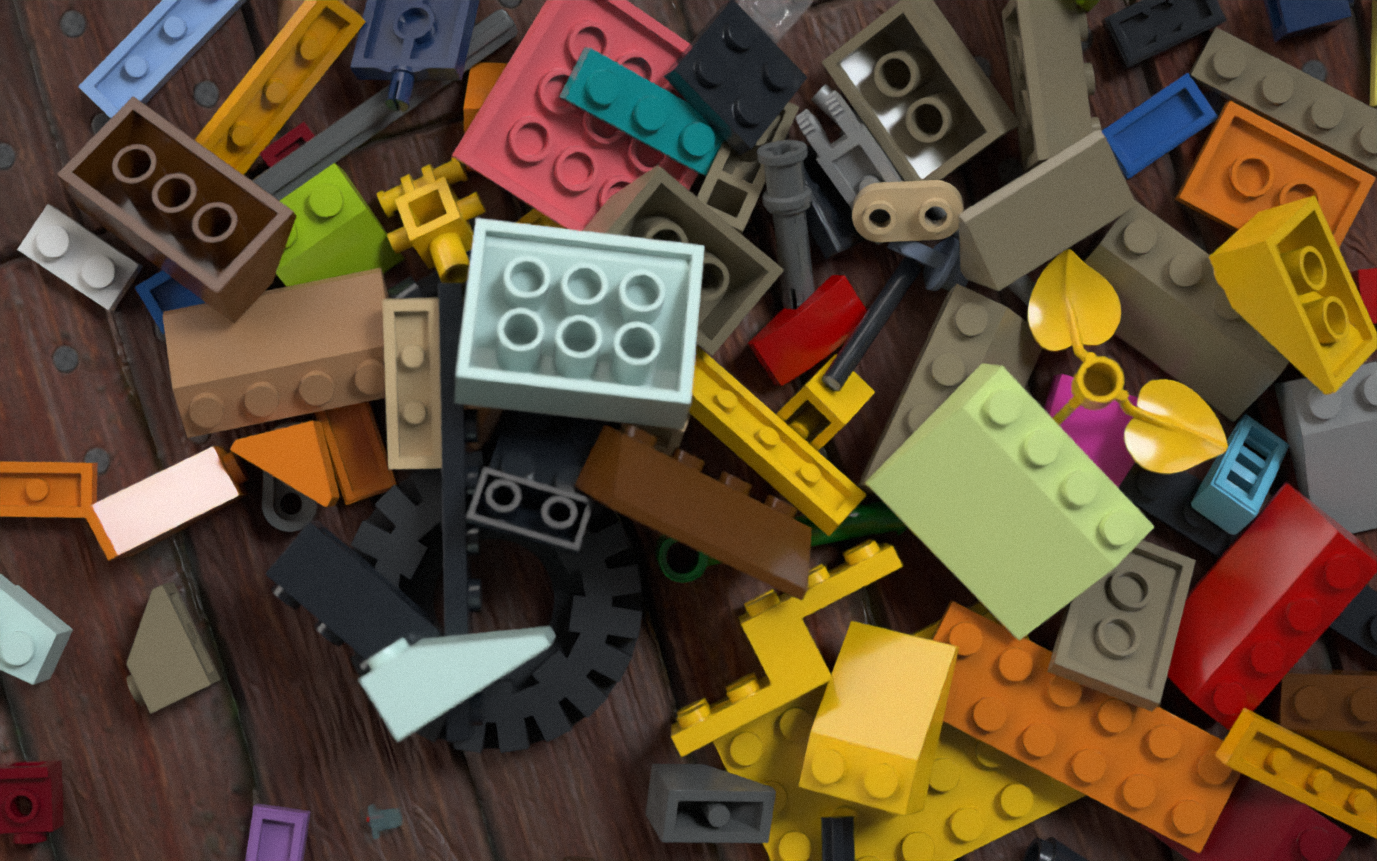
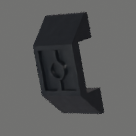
M508 410L489 468H483L466 522L578 555L590 528L598 500L574 485L604 425L620 432L622 422Z

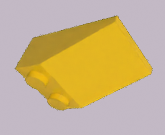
M1315 195L1258 212L1209 256L1215 279L1219 286L1224 289L1231 307L1325 395L1336 393L1377 349L1376 329Z
M851 621L831 674L833 679L828 682L810 732L798 787L904 816L923 811L959 646Z

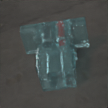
M375 803L368 806L369 817L366 821L368 822V827L372 829L373 839L379 838L380 831L403 825L401 807L376 810Z

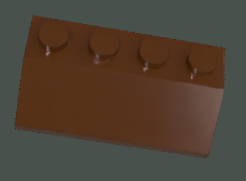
M134 96L56 174L79 209L234 324L272 284L296 220L293 210Z
M627 423L623 433L604 425L574 486L608 507L803 601L808 589L812 528L794 520L798 511L797 508L768 494L764 504L749 497L748 494L752 485L724 471L721 472L718 480L701 473L706 462L676 447L670 457L653 449L658 438Z
M1291 668L1265 697V719L1377 774V671Z

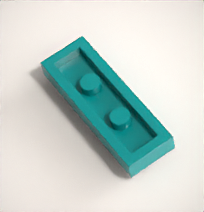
M584 47L559 98L704 176L707 175L724 141V138L690 103L592 48Z

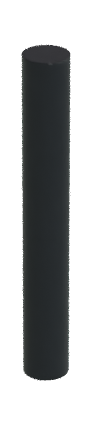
M906 257L900 262L823 375L822 382L827 388L832 391H840L921 272V266L917 261Z

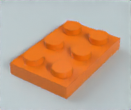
M1229 101L1223 107L1175 200L1237 232L1260 211L1315 195L1339 248L1376 177L1244 107Z

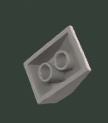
M1377 360L1364 362L1336 393L1325 395L1306 376L1275 383L1274 387L1287 441L1290 445L1289 450L1299 492L1351 534L1377 528Z

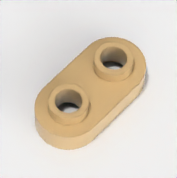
M941 180L873 183L861 189L856 195L852 208V221L857 232L873 242L940 240L951 236L958 230V215L964 211L963 200L959 191L953 185ZM936 206L944 209L946 215L940 220H931L925 215L926 211ZM876 209H883L890 214V218L883 223H877L869 215Z

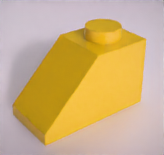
M837 354L815 373L776 413L780 419L817 451L839 432L875 393L854 371L840 391H832L823 384L822 377Z

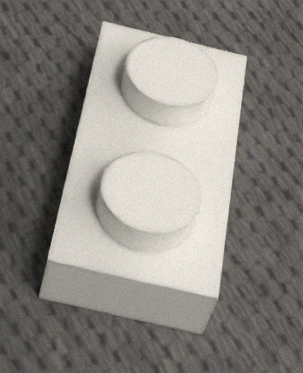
M47 204L17 249L109 311L115 310L144 267L49 204Z

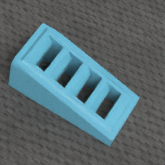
M1244 414L1239 419L1227 439L1228 449L1222 455L1217 456L1191 503L1193 509L1231 535L1238 534L1257 516L1290 446L1247 414ZM1245 442L1253 449L1258 451L1260 454L1265 456L1266 460H1263L1255 453L1250 451L1248 448L1243 446V443Z

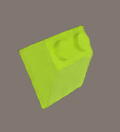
M333 163L280 200V202L293 210L296 215V220L276 271L277 276L286 287L381 268L384 275L405 260L401 252L395 253L387 237L388 233L345 171L336 163Z

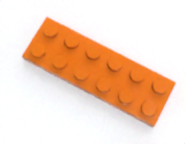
M951 600L931 638L934 641L959 646L943 721L1200 854L1241 775V772L1226 766L1215 756L1223 740L1158 706L1153 711H1149L1048 672L1053 652L1024 637L1021 640H1017L1005 627Z

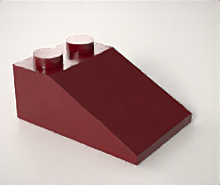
M1243 773L1238 778L1200 854L1141 823L1139 824V826L1190 861H1336L1352 837L1304 803Z

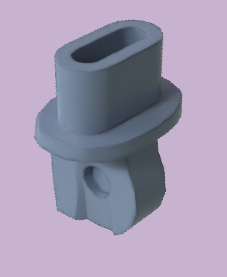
M950 236L938 243L933 249L917 241L889 242L888 249L905 257L912 258L919 264L924 265L923 279L926 289L935 292L943 288L950 291L956 284L966 287L968 280L960 272V246L958 239Z

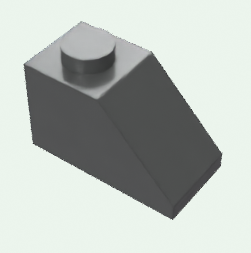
M652 764L645 815L662 842L768 843L776 791L773 787L705 764Z

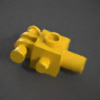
M451 157V161L437 168H433L431 164L422 167L423 176L416 180L410 174L401 177V185L386 192L383 190L377 192V197L387 217L393 216L394 212L398 210L403 221V227L387 234L396 254L414 246L429 269L436 267L442 283H464L468 280L470 262L466 252L472 249L474 232L469 220L485 213L486 208L478 192L459 200L450 185L461 180L465 182L469 178L462 162Z

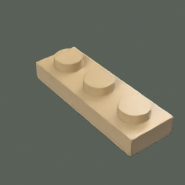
M439 298L382 300L388 469L442 468Z

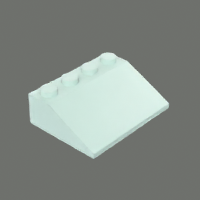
M476 218L456 372L455 403L683 430L691 404L704 246Z

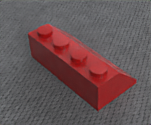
M1285 482L1187 595L1167 676L1193 703L1230 731L1243 709L1245 708L1251 712L1256 709L1377 573V557L1375 553L1289 483Z

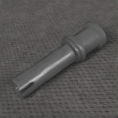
M797 140L775 141L765 144L757 150V159L761 164H764L767 191L762 195L763 206L773 215L778 265L784 269L780 274L782 292L781 304L785 309H793V300L795 299L797 300L798 308L814 293L806 209L810 207L813 197L812 190L805 185L803 160L807 157L808 151L807 145Z

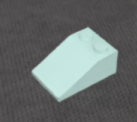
M549 626L425 638L412 646H409L403 637L367 660L372 671L361 678L360 681L398 741L550 646L556 635Z

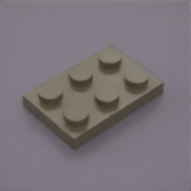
M1142 540L1113 570L1065 606L1048 672L1153 711L1161 701L1196 560Z

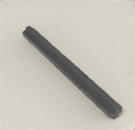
M497 9L474 25L463 74L517 36L518 30L513 19L503 9ZM424 80L416 82L413 85L409 109L405 112H402L401 108H399V112L393 111L385 105L390 88L389 84L254 178L252 182L280 201L452 81Z

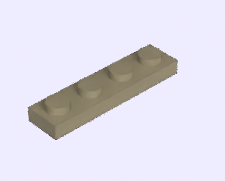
M1217 27L1211 30L1189 72V75L1196 84L1377 177L1376 109Z

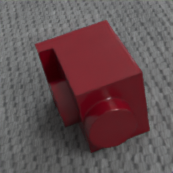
M62 760L13 761L1 764L0 834L12 833L13 843L15 844L47 841V832H53L64 825ZM20 795L26 796L31 800L32 811L30 814L20 812Z

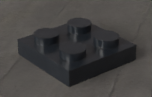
M734 0L728 1L718 9L663 76L739 155L746 153L754 147L808 78Z

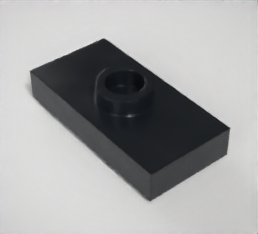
M1141 0L1105 17L1101 22L1123 69L1127 70L1222 25L1227 20L1217 0Z
M808 145V154L803 160L805 185L812 190L813 198L810 207L806 209L807 225L825 259H829L867 239L861 236L855 229L852 221V209L816 160L817 152L812 145Z

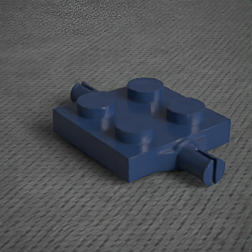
M367 0L363 19L366 22L359 30L350 66L357 80H390L391 84L385 105L396 112H399V108H401L402 112L409 109L413 85L416 82L424 80L462 81L480 0Z

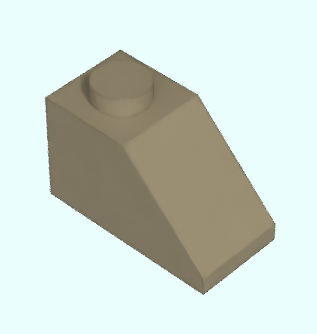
M175 583L163 584L152 589L126 663L131 672V675L126 678L129 690L140 706L146 704L150 714L221 680Z

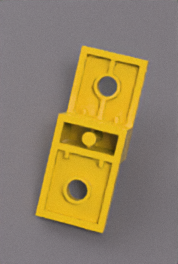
M870 538L842 552L846 562L828 571L822 563L810 568L808 589L803 601L787 593L777 596L774 589H770L745 602L744 605L747 613L739 616V620L767 676L758 680L754 672L727 685L725 687L727 696L711 705L708 704L706 698H702L677 711V722L671 725V738L681 757L832 680L833 678L802 618L903 567L893 546L884 542L877 545L876 541H872Z

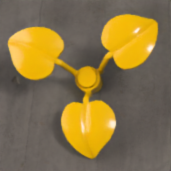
M1066 249L1056 256L1041 273L1031 293L1027 309L1029 330L1036 342L1047 351L1058 352L1072 346L1075 356L1083 361L1084 364L1072 380L1071 390L1073 397L1052 419L1060 425L1080 406L1089 410H1101L1109 406L1113 401L1118 402L1124 413L1134 417L1124 430V443L1127 451L1142 468L1158 474L1183 472L1204 461L1222 455L1228 449L1223 428L1211 408L1192 389L1173 380H1153L1145 384L1140 390L1136 407L1129 401L1128 392L1122 389L1124 376L1119 365L1109 358L1096 357L1095 353H1088L1084 349L1083 345L1099 346L1111 338L1120 323L1121 304L1112 285L1101 274L1083 262L1072 250Z

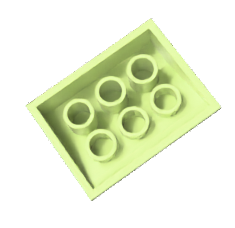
M982 363L865 482L886 506L1017 640H1021L1113 570L1154 528L1153 524L1011 374L1000 365Z

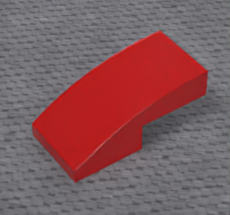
M831 275L797 309L784 308L747 344L776 386H783L812 368L845 343L866 314L867 309L845 275Z

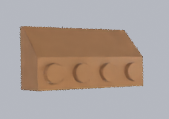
M377 268L264 291L235 324L207 303L164 311L163 322L172 389L187 438L386 398L382 300L389 299L382 269Z

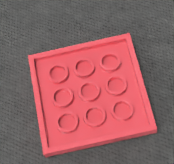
M546 0L452 154V157L560 226L570 230L583 231L611 196L657 165L689 190L698 173L559 98L584 47L594 49L688 102L663 76L690 43L627 0Z

